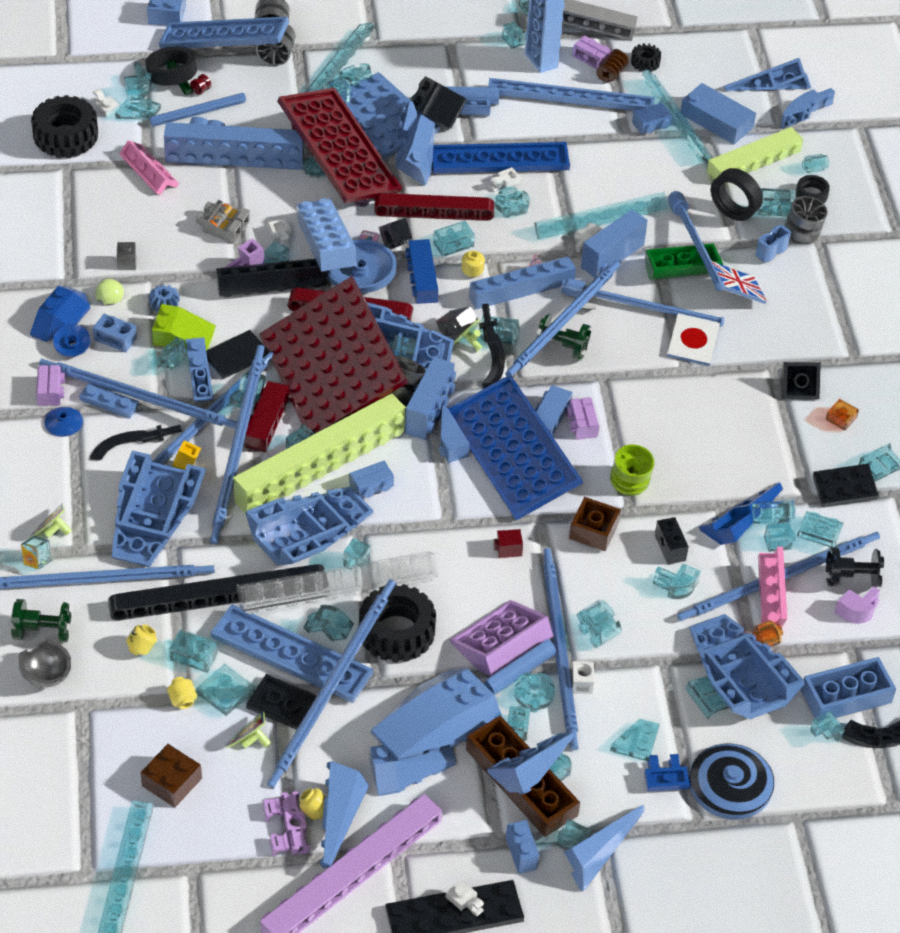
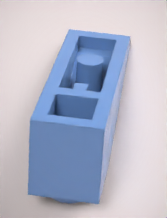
M443 405L439 452L448 463L469 457L470 444L447 406Z

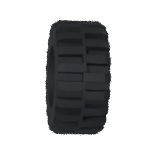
M64 95V97L54 96L53 99H46L44 103L41 102L38 105V108H35L31 116L34 143L41 151L46 152L50 156L55 155L57 158H71L74 155L75 157L80 156L81 153H86L89 148L91 149L98 139L96 111L90 103H87L84 99L80 100L76 96L69 97V95ZM64 125H70V126H71V127H67V128H59V126H64Z
M396 584L387 598V604L364 640L363 646L366 650H370V653L375 657L380 656L382 660L387 661L389 659L392 662L403 660V662L410 661L412 657L414 659L421 656V652L425 653L429 646L432 645L436 629V610L434 609L433 602L430 599L428 600V596L425 593H419V589L415 587L409 588L405 584H402V586H397ZM385 586L379 587L378 591H372L370 597L367 596L363 600L359 610V625L377 595L381 594ZM401 616L411 620L414 625L403 630H393L385 627L380 622L388 617Z

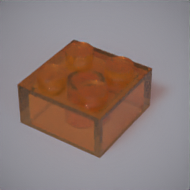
M839 399L829 409L825 420L846 431L858 417L859 409Z

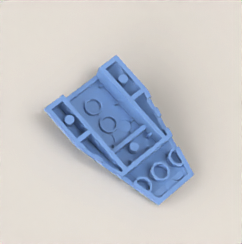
M367 303L394 355L414 360L426 370L433 357L450 362L454 340L434 330L430 331L418 322L415 324L407 320V317L393 313L387 307Z
M132 450L119 483L112 558L150 567L193 506L206 468L187 464L185 470L152 462L150 454Z
M351 487L327 490L325 494L311 493L308 497L297 495L293 496L290 500H285L284 498L276 499L246 511V517L254 541L278 566L294 564L325 551L372 515L374 510Z
M726 614L689 627L711 686L731 711L736 714L753 719L782 708L791 701L805 684L802 677L783 655L774 653L769 645L757 641L755 635L746 633L741 625Z
M452 669L420 684L371 729L370 733L397 760L423 754V751L426 750L436 751L442 746L449 745L452 747L458 745L459 742H467L469 734L500 716L501 712L495 695L469 669Z

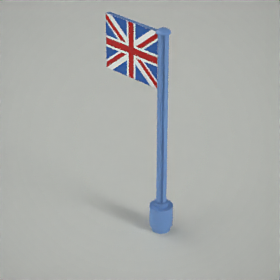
M679 191L671 192L668 196L669 206L675 215H680L715 285V290H726L765 304L767 300L754 276L711 261L687 213L689 204L685 196Z

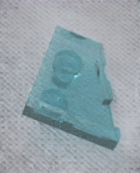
M130 94L115 112V118L150 119L151 116H155L160 111L161 104Z
M639 719L611 744L610 751L648 762L660 724Z

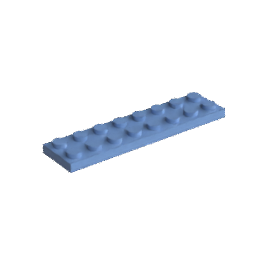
M288 17L170 22L159 42V46L162 49L166 47L201 48L279 44L289 24Z
M231 604L211 631L212 638L321 689L342 655ZM353 660L333 694L354 703L373 675V669Z

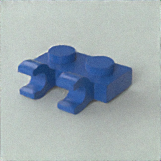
M670 754L668 768H659L658 755H649L648 769L644 771L647 792L689 789L690 783L687 766L680 767L678 754Z

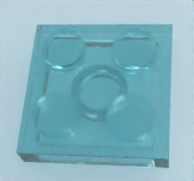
M806 511L797 537L828 547H835L844 522L838 521L835 518L821 516L816 512Z
M225 663L196 688L197 695L225 716L230 714L255 691V685Z

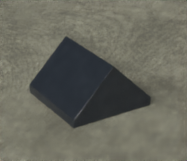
M783 362L779 379L782 399H820L821 362Z

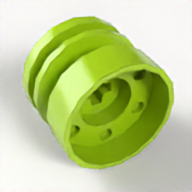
M635 444L624 445L618 449L610 473L612 486L618 492L630 496L639 495L646 491L654 469L652 453L647 448Z

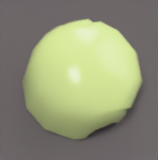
M104 279L96 288V300H101L105 305L120 302L124 296L123 286L114 279Z

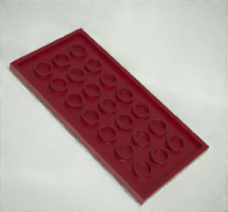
M335 88L280 96L278 98V104L345 204L375 198L379 193L401 192L402 186Z

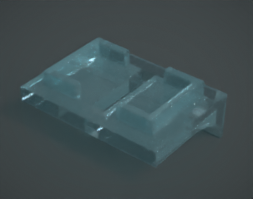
M891 443L862 456L858 464L869 463L875 482L900 470V459L893 452Z
M708 676L688 682L685 690L707 719L716 712L729 709L727 704L711 686Z

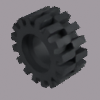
M642 43V46L638 44L632 50V67L634 66V69L639 68L640 72L644 70L646 73L647 70L649 72L657 70L661 61L660 49L656 48L655 45L651 46L649 43L648 45Z

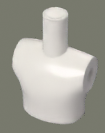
M588 222L584 228L578 229L575 239L579 240L574 249L580 252L583 249V243L601 231L602 228Z

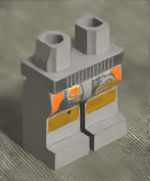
M218 200L215 204L208 201L204 206V212L207 215L199 212L196 216V223L203 226V232L210 233L233 244L250 223V210L245 208L242 211L229 204H223L221 200Z

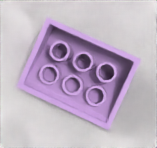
M510 600L449 640L480 672L491 677L545 640L552 638L553 633L548 616Z

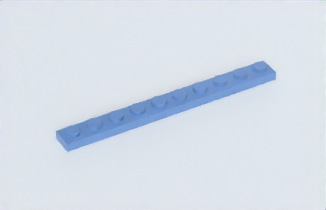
M489 78L488 87H498L499 95L632 111L654 105L655 98Z

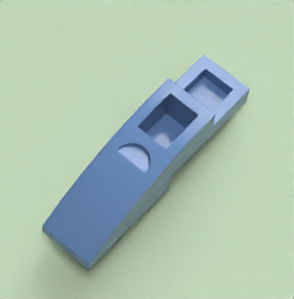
M829 88L817 93L812 89L800 95L785 109L780 127L783 129L810 118L811 112L832 105L835 91Z
M409 101L405 106L403 105L399 111L401 116L396 125V136L401 139L399 141L400 149L395 158L397 161L396 167L418 120L412 101Z
M204 337L186 339L194 402L213 400Z

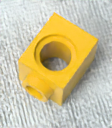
M184 440L171 467L185 470L187 464L194 465L201 448Z

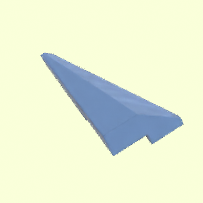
M796 58L723 87L725 91L810 89L811 85L807 73L804 72L800 58Z
M333 761L327 762L326 767L330 770L329 778L325 781V785L329 789L328 797L324 798L322 829L326 830L325 839L321 841V847L324 848V858L320 860L322 868L331 867L369 787L358 770Z
M643 805L635 808L564 852L574 869L571 875L581 891L588 887L644 813Z

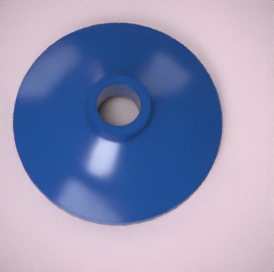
M68 324L56 331L53 337V345L59 354L66 357H76L83 354L89 348L90 335L84 327Z
M59 407L46 415L44 423L46 430L52 435L66 437L80 430L83 418L80 412L74 408Z

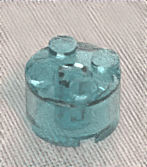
M597 600L577 613L580 621L578 625L580 632L583 635L588 634L590 642L595 648L602 646L622 632L620 622H615L613 618L616 614L604 600Z

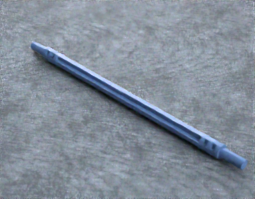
M615 261L609 268H605L514 360L513 365L505 372L507 377L511 378L518 370H521L613 276V273L620 267L618 261Z
M263 345L257 346L255 358L251 363L212 523L214 527L210 543L218 544L221 528L224 527L234 485L233 477L237 473L262 370V357L265 349Z
M272 351L262 358L261 372L268 367V363L273 356ZM250 369L207 410L218 413L246 387ZM197 418L152 462L164 465L179 450L184 440L188 442L208 422Z
M41 359L39 362L40 366L48 365L50 367V365H59L61 373H65L67 377L218 426L224 425L236 429L237 421L225 418L224 415L67 364L54 363L45 359Z
M876 531L837 546L840 550V556L856 551L859 548L865 547V544L880 539V534ZM827 551L784 568L785 579L826 563ZM759 579L693 605V608L677 614L678 620L683 621L695 615L700 616L703 613L705 614L708 611L758 591Z
M545 548L543 549L545 562L543 569L553 642L556 649L555 656L566 733L574 734L573 739L570 741V749L575 751L579 748L577 740L578 725L555 564L552 562L551 549Z
M193 564L0 577V589L193 577L195 574L215 573L214 565L194 566Z
M389 579L381 594H378L276 763L275 766L277 768L269 779L268 786L274 788L283 772L288 770L387 604V598L396 585L394 580Z

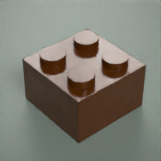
M584 496L571 523L569 539L606 551L619 524L621 509Z
M167 744L140 772L142 787L174 808L202 779L201 764L170 744Z

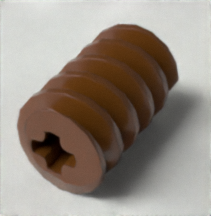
M614 49L597 68L598 78L602 81H614L628 65V56L621 50Z

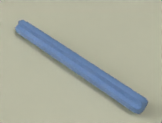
M239 93L151 116L150 123L151 126H157L166 122L246 102V96L244 93Z

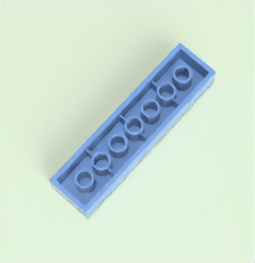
M166 122L164 131L165 162L303 170L304 141L296 130Z

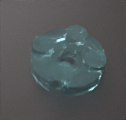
M366 63L360 64V67L357 68L354 65L346 67L338 74L342 84L350 83L351 86L359 84V81L362 79H369L373 76L370 65Z
M507 187L501 189L495 197V207L501 212L503 217L509 218L528 212L530 197L524 190L521 192L517 191L515 187Z
M531 672L524 673L516 680L514 698L522 707L529 709V711L539 712L540 709L548 707L553 702L555 697L554 682L544 673L538 672V675L531 674ZM530 689H538L539 691L538 693L534 694L531 693Z

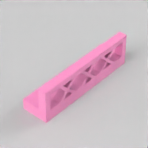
M129 140L126 142L119 154L156 194L161 195L167 185L177 188L179 184L177 180L142 144Z
M777 546L774 553L760 552L758 555L761 628L781 629L787 620L783 547Z

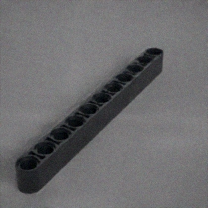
M314 564L118 593L108 598L111 619L121 621L320 591L328 586L324 566Z

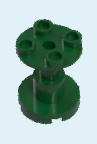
M551 314L545 315V318L541 319L539 324L540 334L551 324ZM583 324L579 332L568 328L566 331L559 330L552 339L562 342L564 347L574 349L573 359L582 361L584 355L581 353L582 350H587L591 331L589 330L591 325Z
M16 599L11 617V623L15 627V629H11L12 639L22 640L25 630L39 631L40 627L58 628L60 643L68 642L69 630L66 629L67 624L71 623L72 613L69 612V603L63 602L60 615L54 616L41 615L40 610H27L26 600Z

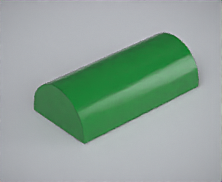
M703 244L711 261L723 265L715 244ZM695 245L645 250V265L650 280L709 274Z

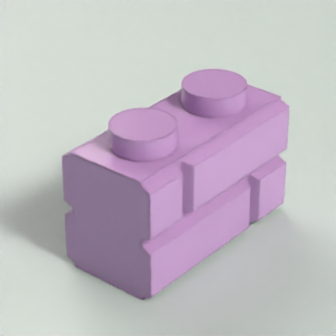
M584 35L580 41L578 40L574 44L572 56L597 69L611 53V49Z
M43 365L38 367L37 405L59 406L61 398H64V387H61V384H65V373H61L59 365H50V367Z
M592 398L571 399L569 407H566V416L571 418L570 431L574 432L576 439L596 438L599 432V424Z

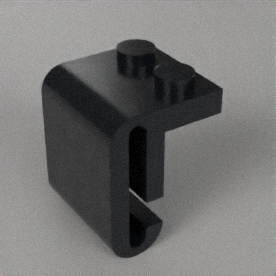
M425 76L420 81L419 88L412 96L411 101L417 111L452 129L467 99Z

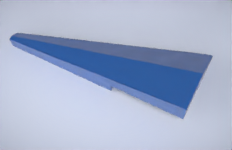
M774 483L767 491H760L757 498H748L728 509L722 516L712 518V523L700 525V531L720 545L737 542L783 490L781 483Z

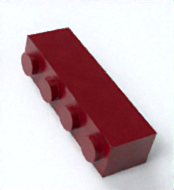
M267 381L265 388L262 387L260 400L256 401L254 414L250 415L244 440L245 448L267 453L289 401L288 385Z

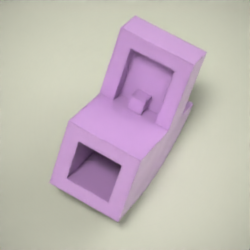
M251 238L238 247L240 257L226 267L263 264V247Z
M873 586L862 598L849 589L838 600L835 613L851 623L860 624L870 621L880 601L878 599L880 590Z

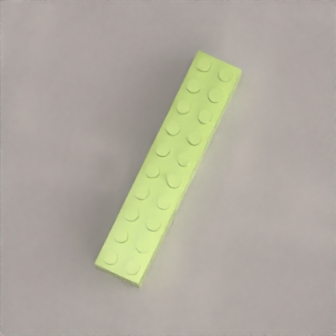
M390 394L233 477L234 502L246 515V511L289 496L296 490L306 487L309 483L323 478L334 470H338L341 466L354 461L361 455L369 453L374 448L384 445L387 441L399 437L405 432L406 407L393 394Z

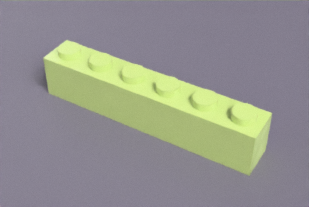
M792 127L710 159L708 161L707 173L715 180L724 170L729 168H737L747 173L801 152L803 138Z

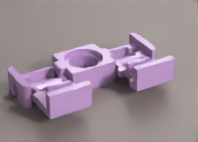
M298 791L292 792L291 795H288V792H283L280 799L263 800L262 806L265 821L268 822L269 818L274 814H277V816L283 815L286 833L280 836L270 834L269 841L273 856H276L277 852L290 851L292 855L307 854L310 851L311 845H307L305 838L307 825L304 812L299 810L298 800L300 793ZM296 819L300 821L301 825L297 827L292 826L289 821Z

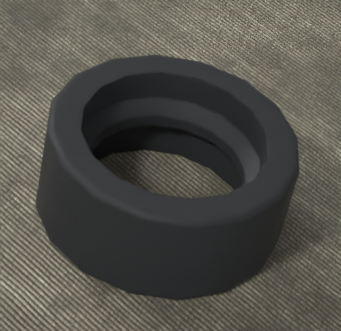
M806 175L800 178L797 183L796 197L811 196L825 203L828 199L830 185L823 177ZM804 188H816L821 193L812 194L805 191Z

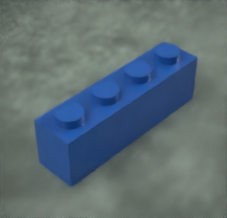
M430 239L408 240V248H405L406 259L409 258L407 269L411 271L409 273L410 284H413L411 286L412 297H415L416 304L438 303V284Z

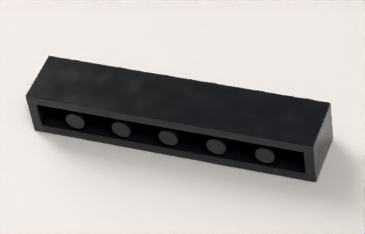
M316 259L216 268L219 296L229 297L235 294L248 295L255 292L266 293L274 290L285 291L286 289L327 285V272H321Z

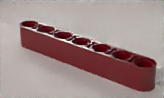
M379 193L374 200V213L382 217L489 221L494 218L495 203L493 199L488 197Z
M293 288L287 307L291 311H296L326 291ZM364 297L367 303L387 307L393 313L407 317L409 321L412 319L414 308L409 303Z

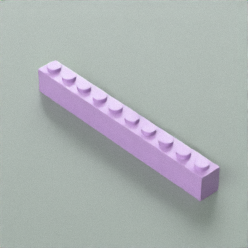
M425 794L420 798L413 799L407 808L403 811H398L389 822L382 823L376 832L364 837L358 846L350 848L341 859L333 861L331 867H328L323 873L316 874L310 883L298 888L292 897L284 899L274 911L266 913L260 921L261 933H300L438 825L441 822L442 810Z

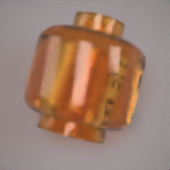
M768 620L756 625L752 634L756 636V640L760 643H766L770 647H774L781 643L783 630L779 624L776 625L773 621Z

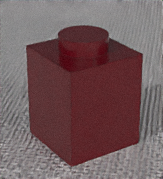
M521 529L497 531V537L493 539L494 551H498L499 558L522 556L523 540Z

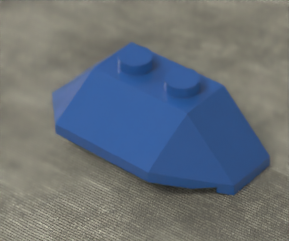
M57 286L39 307L30 336L47 342L54 337L59 328L68 324L77 325L91 308L86 294L71 287Z

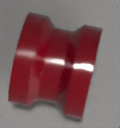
M205 74L199 75L197 79H193L190 82L192 90L197 95L203 94L205 90H209L212 87L210 79Z

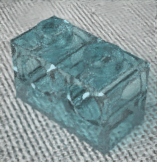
M179 630L169 648L171 661L206 673L209 672L218 655L217 642Z

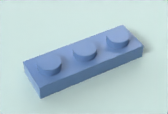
M90 383L87 384L79 395L82 402L127 418H131L139 406L138 400Z

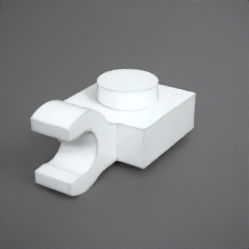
M100 89L93 91L96 95L93 98L96 102V108L103 115L108 117L120 111V105L112 97L105 98Z
M513 168L498 172L497 177L491 179L493 185L490 188L495 192L503 185L506 188L521 183L522 177Z
M286 219L268 222V228L273 238L279 237L282 248L289 247L288 235H291V230Z
M460 880L446 892V898L461 911L467 907L475 916L483 912L481 908L484 905L483 901L477 898V892L463 880Z

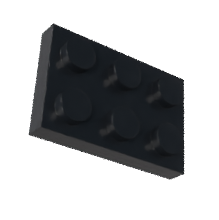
M869 463L813 471L812 476L822 508L878 499L879 495Z

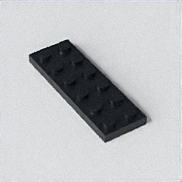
M514 880L471 887L477 892V898L484 903L481 907L483 912L478 916H475L467 907L461 911L446 898V892L385 904L391 933H468L524 922V914Z

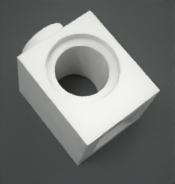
M573 661V693L592 694L594 687V662Z

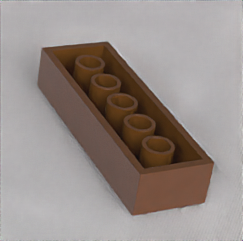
M500 715L467 736L466 751L546 838L579 815L580 801L550 769L536 785L531 787V791L525 794L508 792L488 773L487 769L507 757L510 760L519 757L520 751L530 749Z

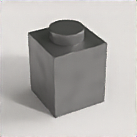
M117 242L118 270H136L135 242Z

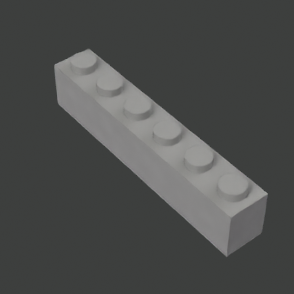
M564 0L563 24L632 41L638 16L575 0Z

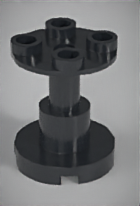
M829 547L830 551H827L826 572L830 575V578H826L828 587H837L840 577L853 578L854 574H871L872 587H882L883 580L882 575H880V568H884V557L881 556L880 550H873L871 562H854V558L840 557L838 547Z

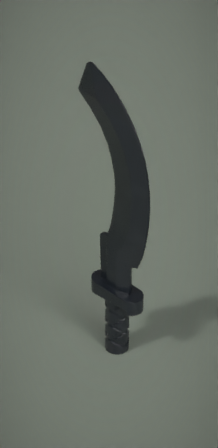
M487 303L482 304L484 322L479 323V328L483 329L484 342H487L492 356L490 373L482 382L484 389L499 381L505 368L503 345L498 334L494 333L497 319L491 321L490 308Z
M157 425V430L146 432V430H136L114 435L101 442L92 452L90 459L102 460L110 449L127 442L142 441L145 443L159 439V442L164 441L163 436L182 432L181 425L163 429L161 425Z

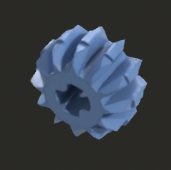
M164 284L161 287L156 286L155 289H151L148 297L152 310H156L157 313L161 304L178 306L180 301L177 289L172 288L171 285L164 286Z

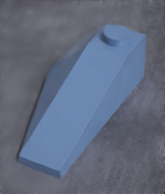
M420 114L396 168L425 186L432 172L435 123Z
M558 733L537 743V747L520 751L519 757L511 760L507 757L488 768L487 771L508 792L528 793L531 791V787L542 779L573 739L574 734Z
M383 745L370 747V765L378 796L400 793L405 790V787L413 783L418 784L422 782V779L430 775H436L456 765L453 748L449 745L442 746L436 751L426 750L423 751V754L397 760Z

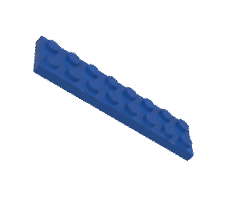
M567 142L448 144L433 146L432 166L433 173L501 172L509 168H513L515 171L570 170Z

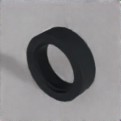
M184 47L159 49L151 53L145 61L148 79L157 85H178L192 79L197 73L195 54L190 49ZM171 60L183 64L173 69L159 68Z
M737 168L726 169L711 184L710 192L714 204L725 216L733 220H748L762 206L763 194L760 186L751 175ZM725 183H732L744 192L748 199L747 207L735 203L729 197L725 189Z

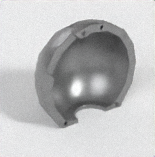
M45 639L31 651L26 649L19 653V670L23 678L37 687L48 688L57 686L67 678L71 670V656L67 649L51 639Z

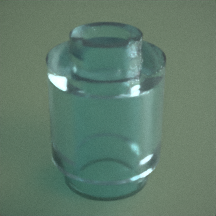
M823 154L805 156L802 161V167L807 173L824 171L829 167V160L827 155Z

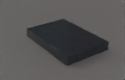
M248 330L207 350V361L225 379L251 366L252 360L255 358L257 346H264V344L251 330ZM266 347L264 349L262 358H264L269 353V350Z
M265 674L246 703V708L259 714L264 712L266 717L297 730L317 695Z

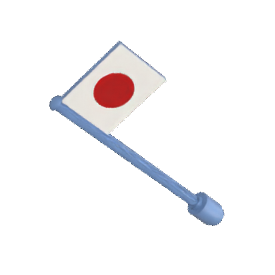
M572 278L564 279L561 293L577 298L588 286L585 285V281ZM599 290L593 296L676 315L677 319L667 356L710 366L719 327L724 324L723 316L722 318L602 290Z

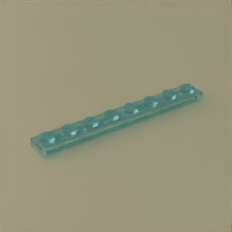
M372 22L359 24L305 92L323 90L332 83V80L340 73L343 66L348 63V60L363 44V41L370 36L371 31L375 28Z
M646 69L642 73L646 79L644 82L653 89L651 92L656 98H659V104L662 102L672 114V119L675 121L673 124L682 131L681 136L689 142L688 146L697 153L695 155L697 159L708 163L713 158L657 76Z
M665 192L534 222L537 239L576 231L584 228L588 222L596 225L614 222L632 209L640 215L668 209Z
M131 802L98 933H122L153 812V803Z

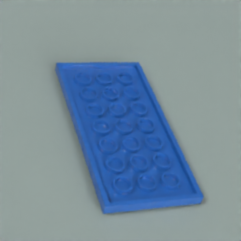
M506 376L448 408L470 444L469 450L516 521L583 484L581 477L513 377L509 378Z

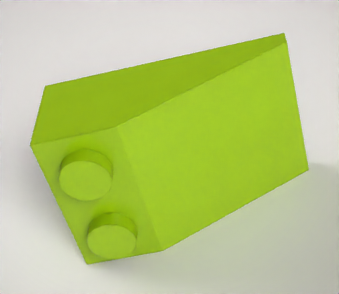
M161 304L152 328L153 345L187 351L186 339L204 337L207 351L216 325L181 307Z

